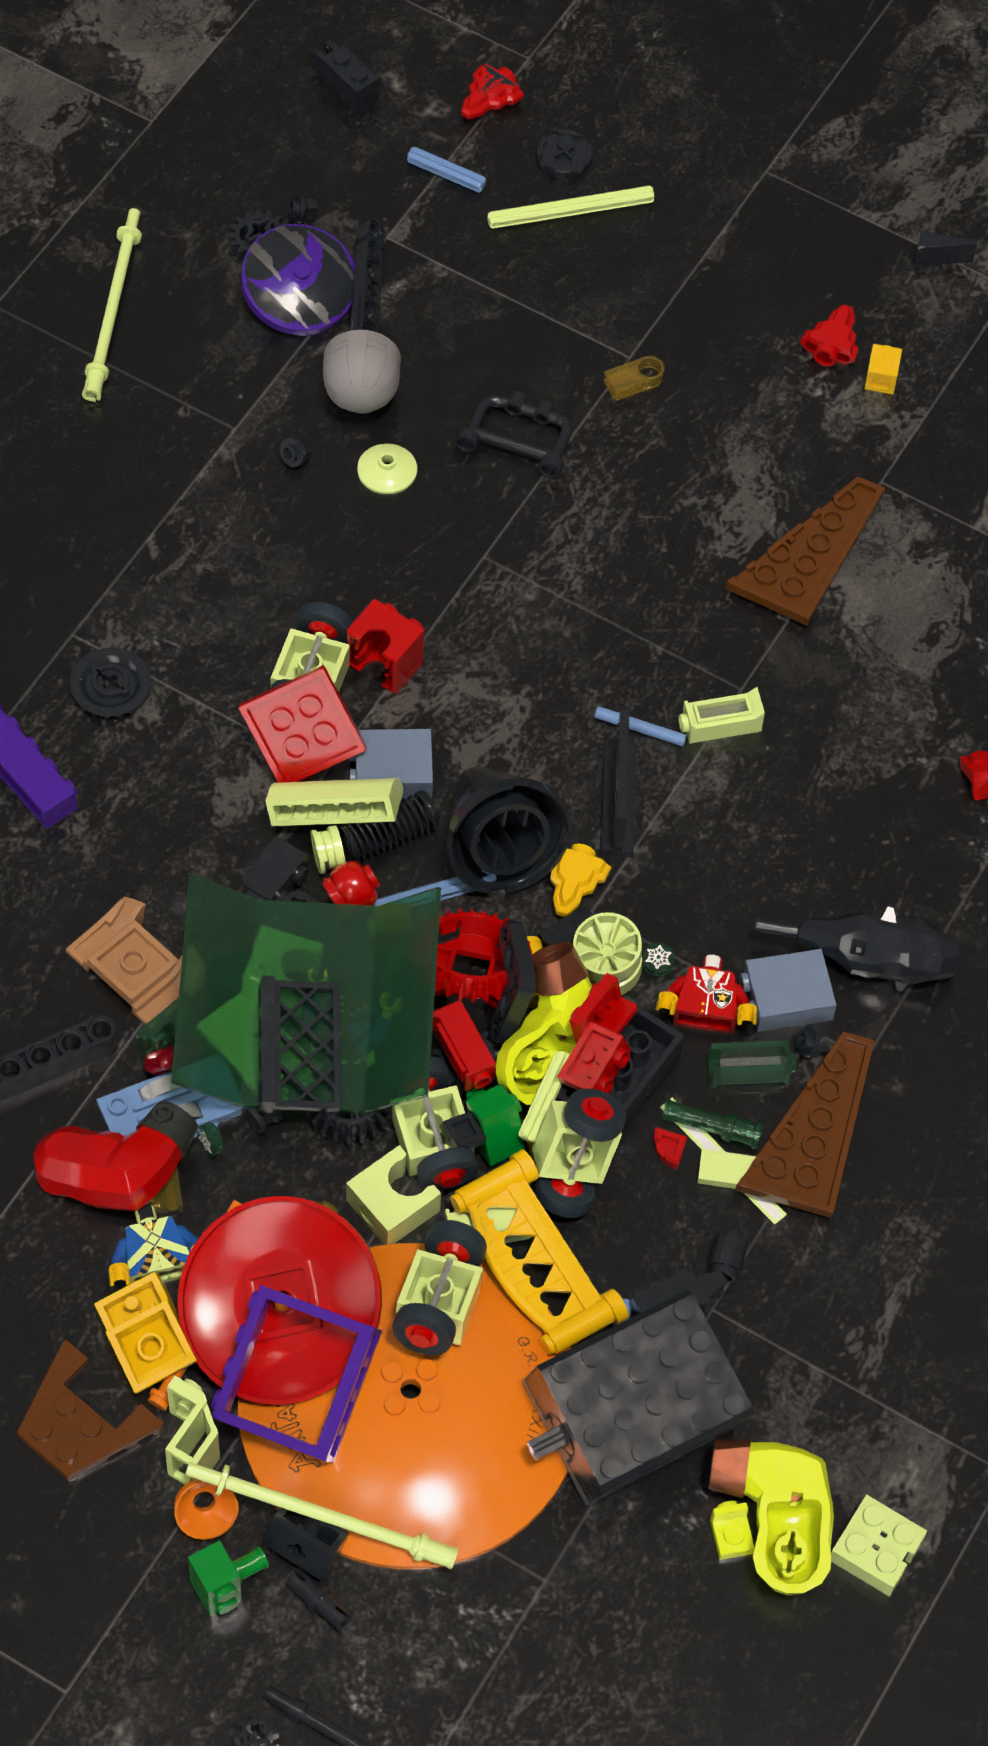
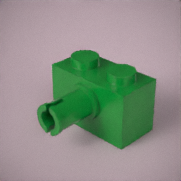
M501 1084L485 1091L484 1087L470 1089L466 1094L468 1112L471 1111L487 1138L484 1144L476 1148L488 1164L492 1166L521 1149L525 1150L524 1140L518 1134L523 1122L519 1118V1112L522 1111L516 1095L514 1093L509 1094Z
M220 1540L188 1557L190 1581L209 1616L218 1612L222 1615L233 1610L238 1605V1601L241 1600L242 1580L269 1567L268 1560L259 1546L231 1561Z

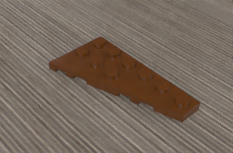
M859 476L836 493L828 504L823 508L819 507L808 520L803 524L799 523L767 549V553L757 561L753 560L737 577L733 576L726 582L725 589L804 625H808L882 499L885 488Z
M842 1032L818 1070L808 1081L802 1093L776 1127L745 1175L742 1176L736 1185V1191L829 1218L832 1217L875 1040Z

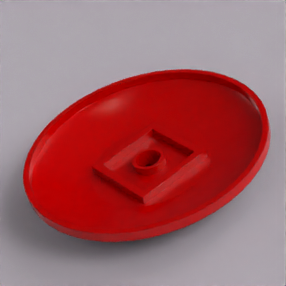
M272 1196L259 1198L241 1204L223 1214L203 1232L193 1246L183 1267L179 1282L178 1316L180 1326L197 1359L196 1363L221 1388L226 1378L223 1375L225 1364L229 1357H234L238 1343H236L237 1332L243 1323L246 1324L251 1312L248 1310L249 1300L253 1292L259 1290L260 1285L279 1292L286 1291L290 1296L378 1328L381 1317V1280L376 1262L365 1240L338 1213L326 1206L298 1197ZM271 1301L236 1396L256 1403L289 1405L312 1400L329 1392L340 1384L358 1333L291 1307L285 1311H279L275 1306V1301Z

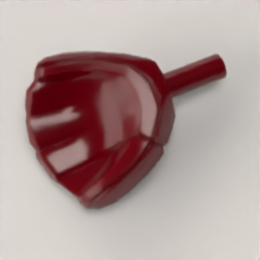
M177 1044L149 1052L146 1055V1060H144V1068L151 1074L171 1072L181 1067L188 1059V1055L206 1054V1047H187L186 1044Z

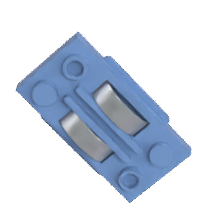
M220 1053L96 1099L97 1106L108 1131L118 1132L123 1136L134 1132L140 1121L159 1101H168L181 1107L195 1119L200 1132L204 1131V1133L217 1129L218 1123L242 1115L241 1108L244 1107ZM197 1130V1132H196V1134H195L194 1137H197V1136L200 1135V1134H199V1130Z

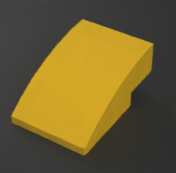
M153 1272L94 1303L107 1330L106 1334L134 1393L137 1394L197 1362L180 1326L175 1305L158 1273Z

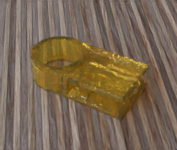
M645 356L604 371L606 378L603 381L615 401L660 385L663 381L664 365L660 359L654 356ZM650 367L656 369L659 374L647 377L642 375L639 370Z

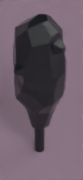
M887 906L883 913H848L836 918L804 920L799 925L757 918L755 931L795 937L800 945L812 950L822 949L824 955L838 962L851 974L895 982L897 991H903L910 984L950 978L957 972L960 956L959 946L956 941L942 930L918 917L896 915L893 906Z

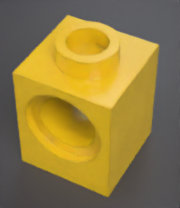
M873 344L865 384L866 390L894 394L902 349L893 348L888 345Z

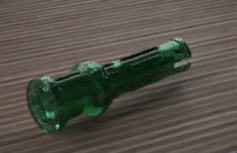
M667 1099L662 1115L663 1120L721 1135L725 1142H730L731 1140L751 1145V1149L754 1150L758 1148L764 1127V1122L760 1120L755 1123L738 1118V1115L735 1113L725 1116L681 1104Z

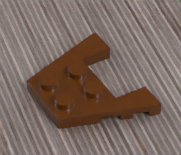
M65 1340L61 1344L17 1432V1436L61 1476L70 1481L104 1463L113 1454L123 1449L128 1450L141 1439L151 1434L154 1436L164 1429V1423L140 1404L118 1428L115 1429L67 1388L68 1384L89 1364V1360L71 1343Z

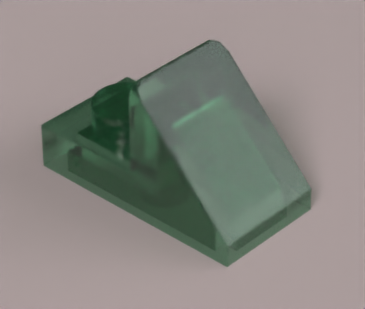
M183 993L136 1032L137 1048L145 1056L154 1049L157 1051L164 1047L170 1036L178 1044H186L189 1047L190 1006L189 996L186 993Z

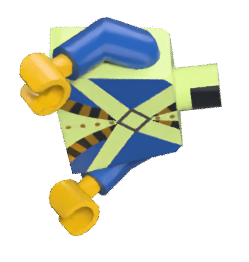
M147 1205L141 1210L135 1211L138 1224L125 1228L126 1237L118 1241L111 1259V1266L109 1267L110 1286H114V1282L117 1280H125L126 1285H129L153 1272L158 1273L164 1283L180 1279L187 1257L199 1238L185 1226L176 1225L174 1219L170 1216L157 1219L154 1206Z

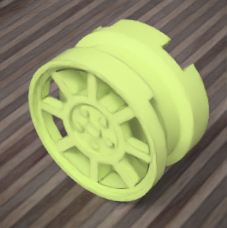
M336 825L329 826L326 831H310L313 853L320 874H324L327 867L332 869L345 862L343 846Z

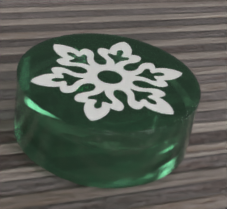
M663 943L648 945L642 955L644 970L653 976L668 974L674 965V952Z
M207 1121L199 1125L197 1136L205 1152L209 1156L222 1152L224 1142L215 1124Z

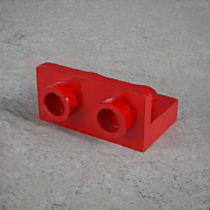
M589 1022L557 1078L561 1083L576 1090L597 1089L609 1094L617 1073L629 1061L631 1049L624 1036Z

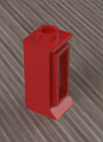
M461 1000L427 1014L426 1029L435 1032L460 1081L464 1082V1090L468 1091L474 1087L475 1089H480L490 1084L495 1079L496 1063Z

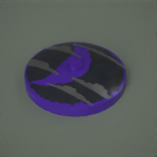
M303 224L282 225L259 236L248 249L241 269L242 292L253 313L268 326L291 335H314L327 331L344 319L352 307L355 264L343 244L324 230Z

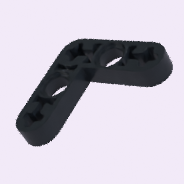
M505 920L502 923L499 934L500 949L508 983L490 1022V1039L492 1042L504 1043L517 1031L536 986V974L524 924L519 921Z

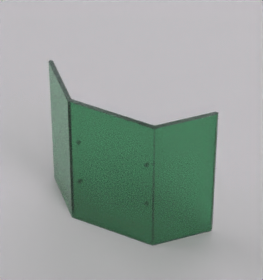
M190 874L171 1083L236 1106L258 1107V985L262 976H275V980L339 983L341 1109L339 1112L369 1113L428 1097L441 887L429 889L379 906L257 900L197 875ZM280 990V1000L289 1009L293 1008L301 1000L294 991ZM316 992L311 999L324 1011L331 1004V992ZM306 1003L294 1013L306 1026L318 1016ZM280 1009L281 1019L285 1015V1013ZM330 1011L327 1015L332 1019V1011ZM290 1018L281 1025V1032L290 1041L302 1031ZM322 1019L311 1028L323 1042L332 1035V1028ZM306 1034L294 1044L306 1057L318 1048ZM281 1042V1049H282L283 1047L286 1046L283 1042ZM331 1042V1043H329L327 1046L332 1050V1042ZM290 1049L281 1056V1063L290 1072L302 1063ZM323 1051L311 1060L323 1073L332 1067V1059ZM307 1066L295 1075L307 1089L319 1079ZM281 1073V1081H282V1080H283L284 1078H286V1077ZM332 1073L328 1076V1078H329L331 1081H332ZM290 1081L281 1088V1100L295 1101L303 1094ZM323 1082L311 1092L319 1101L333 1102V1093ZM306 1097V1098H305L304 1100H302V1101H310V1100Z

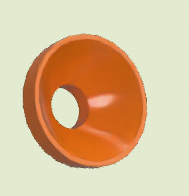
M198 1479L189 1481L179 1490L175 1498L174 1516L177 1525L184 1533L195 1539L205 1540L221 1536L232 1527L238 1515V1501L235 1493L224 1489L222 1494L217 1496L215 1495L217 1486ZM209 1492L214 1496L213 1502L207 1507H197L193 1503L197 1494Z

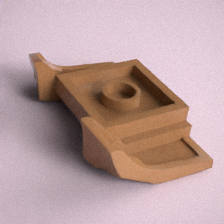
M123 897L96 924L67 947L66 952L87 972L92 969L132 1006V1013L155 1033L186 1007L203 983L204 968L191 945L186 948L178 960L141 926L144 920L146 904L132 898Z

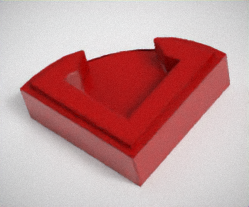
M655 1127L653 1143L658 1157L666 1165L677 1170L687 1136Z

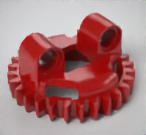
M458 908L455 914L446 910L444 917L435 914L433 920H426L425 925L421 926L418 934L415 935L412 950L413 967L418 968L417 975L420 977V987L422 990L433 996L443 995L446 992V997L453 995L458 997V1000L464 998L470 999L471 1002L483 999L487 1005L496 1009L508 983L501 949L498 948L501 925L505 920H509V918L500 920L497 913L490 916L486 914L485 909L482 913H476L473 911V908L469 912H463L461 908ZM459 928V937L457 939L450 940L444 944H436L438 934L441 933L444 936ZM528 941L529 948H530V953H531V956H532V950H531V947H530V941ZM456 954L489 960L490 965L487 975L473 976L453 971Z

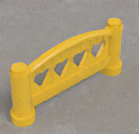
M521 1149L509 1157L510 1161L457 1189L454 1192L455 1194L450 1196V1200L457 1213H469L473 1228L484 1237L487 1244L485 1259L503 1289L515 1304L544 1331V1335L539 1337V1340L548 1355L558 1354L611 1323L618 1325L629 1318V1313L617 1291L610 1289L599 1295L530 1188L529 1184L537 1180L539 1174L530 1155ZM506 1208L517 1209L508 1229L498 1231L494 1227L495 1220L487 1216L486 1212L488 1209ZM507 1236L535 1237L525 1258L516 1259L513 1257L512 1248L506 1246L504 1242ZM525 1264L553 1265L542 1287L536 1288L530 1284V1276L525 1275L522 1271V1267ZM543 1292L571 1293L559 1316H553L548 1312V1305L540 1299V1295Z

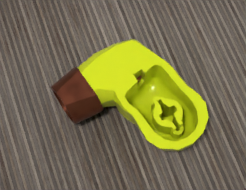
M569 942L554 943L532 954L531 957L536 974L535 988L536 993L539 994L538 1008L529 1013L521 1028L504 1042L497 1055L496 1076L498 1084H501L509 1094L514 1093L518 1100L526 1105L532 1104L554 1054L557 1051L571 1054L576 1043L569 1020L575 1008L581 1006L587 999L592 988L588 972L574 945Z
M715 1439L709 1489L743 1498L745 1495L757 1503L758 1536L753 1559L758 1575L774 1591L788 1596L803 1594L820 1585L831 1567V1539L834 1521L833 1503L826 1463L823 1458L804 1449L777 1442Z

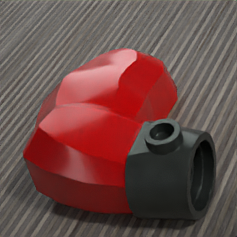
M159 1101L136 1126V1130L126 1136L111 1131L95 1132L78 1126L60 1127L47 1134L37 1144L33 1155L36 1181L45 1192L56 1196L70 1197L89 1206L139 1211L155 1198L171 1178L179 1161L185 1156L198 1130V1124L181 1107L168 1101Z

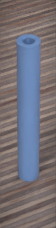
M598 706L595 718L618 725L619 713ZM629 716L630 730L682 747L684 746L686 734Z

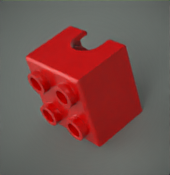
M373 599L347 629V644L350 645L349 666L361 672L370 663L378 662L384 664L385 668L389 669V671L384 675L387 679L382 686L397 694L423 665L424 627L418 620L414 618L408 619L399 614L392 604H383L377 599Z

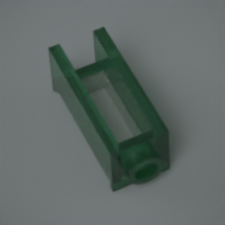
M789 1040L711 1043L706 1058L709 1088L732 1084L779 1082L788 1084L791 1073L796 1071L797 1065L795 1052H790Z

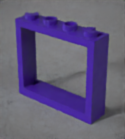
M260 1285L259 1290L254 1291L249 1300L248 1310L251 1312L246 1324L243 1323L237 1332L236 1343H238L234 1357H229L225 1364L223 1375L226 1378L222 1389H218L212 1399V1418L325 1462L334 1463L383 1330ZM271 1301L358 1333L317 1446L230 1413Z

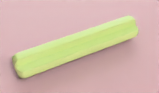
M557 1051L554 1054L518 1132L519 1137L530 1143L536 1141L550 1102L556 1099L563 1084L558 1080L557 1076L570 1054L564 1051Z

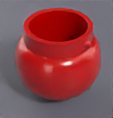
M346 861L339 864L331 871L330 878H324L322 882L341 916L346 918L349 917L350 913L360 914L369 910L376 903L378 898L376 889L381 886L369 865L367 864L362 867L357 861Z

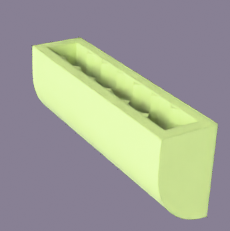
M399 778L273 783L270 786L265 802L272 826L393 822L396 820L404 789Z

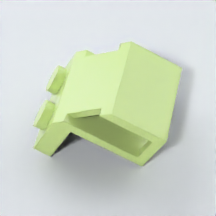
M174 1376L167 1386L169 1411L183 1420L184 1423L166 1447L165 1453L168 1475L186 1484L195 1478L186 1476L179 1469L184 1463L188 1465L189 1462L213 1469L220 1459L219 1438L202 1388L190 1379L183 1381ZM206 1432L207 1438L192 1458L189 1456Z

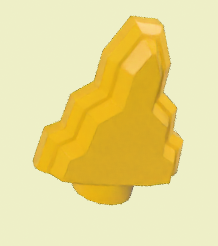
M574 844L571 846V849L567 848L560 862L551 871L550 881L555 886L553 902L557 915L566 917L576 910L580 905L582 897L592 894L598 883H605L611 871V866L604 860L595 857L596 852L587 845Z

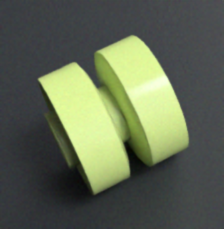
M599 913L583 921L575 932L573 945L588 972V978L592 986L595 983H599L604 975L608 973L617 977L621 995L627 993L636 985L642 972V940L638 928L631 920L616 913Z

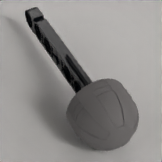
M373 218L358 225L357 240L359 243L356 245L350 331L337 335L327 344L323 360V379L327 394L342 409L359 414L377 410L385 406L393 398L399 385L401 355L397 346L389 338L378 333L384 256L382 250H384L385 236L381 225Z

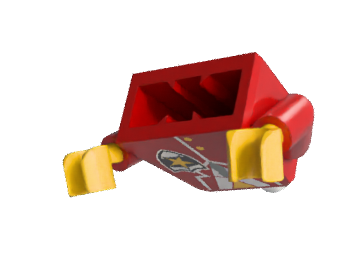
M716 955L704 956L702 967L691 966L688 968L686 975L678 976L665 991L659 993L655 1008L657 1011L660 1008L670 1010L669 1014L674 1015L673 1025L734 1034L736 1020L737 1025H742V1021L745 1020L751 1021L753 1025L757 1023V1007L750 1003L743 987L735 983V974L730 971L721 970L722 959Z

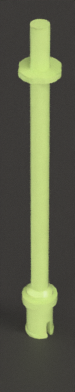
M134 208L128 212L126 225L119 227L116 234L117 239L121 242L94 360L92 363L87 364L85 368V375L87 377L82 396L88 401L95 402L96 399L100 400L103 383L109 375V369L105 366V361L132 246L139 244L142 233L137 229L140 211Z
M189 1462L186 1469V1476L217 1486L215 1491L217 1496H220L223 1490L227 1489L409 1550L413 1560L420 1562L424 1559L445 1566L448 1569H452L458 1547H452L431 1540L428 1534L421 1533V1535L411 1537L230 1476V1466L226 1464L223 1467L222 1473Z

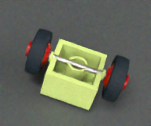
M311 602L306 604L298 617L297 626L299 630L290 628L271 676L270 689L324 665L339 692L350 665V645L346 643L347 629L353 623L351 617L342 609L328 603Z
M422 1057L400 1065L390 1074L389 1082L394 1096L398 1098V1100L392 1101V1121L399 1144L407 1153L406 1167L409 1177L418 1175L424 1189L434 1185L440 1191L457 1187L472 1179L478 1172V1163L474 1155L475 1148H451L440 1129L443 1121L464 1114L465 1111L457 1085L445 1088L450 1080L449 1071L444 1060L438 1057Z
M580 1089L575 1091L567 1102L551 1100L532 1149L539 1178L535 1183L534 1194L547 1211L561 1217L576 1218L586 1214L591 1208L595 1197L593 1183H603L621 1139V1131L626 1120L624 1107L612 1095L597 1089Z
M454 1220L438 1221L431 1226L427 1233L425 1251L417 1249L397 1301L396 1316L392 1327L396 1339L414 1352L424 1355H440L447 1352L452 1343L461 1346L480 1294L483 1268L479 1266L482 1264L487 1250L484 1237L470 1225Z

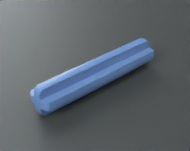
M412 147L407 155L409 163L471 190L481 192L485 187L486 178L420 148Z

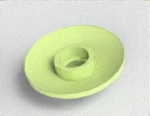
M379 444L369 448L361 455L358 461L357 472L360 481L371 491L379 494H396L406 490L414 482L417 475V464L413 455L405 448L394 444Z

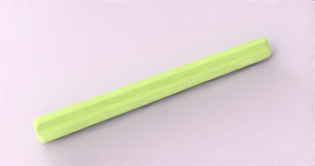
M643 186L491 211L488 213L487 220L489 227L494 229L652 203L654 201V191L652 186Z

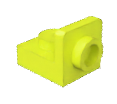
M727 1501L719 1504L712 1511L710 1523L720 1560L754 1554L755 1547L747 1519V1503L737 1504L736 1501Z

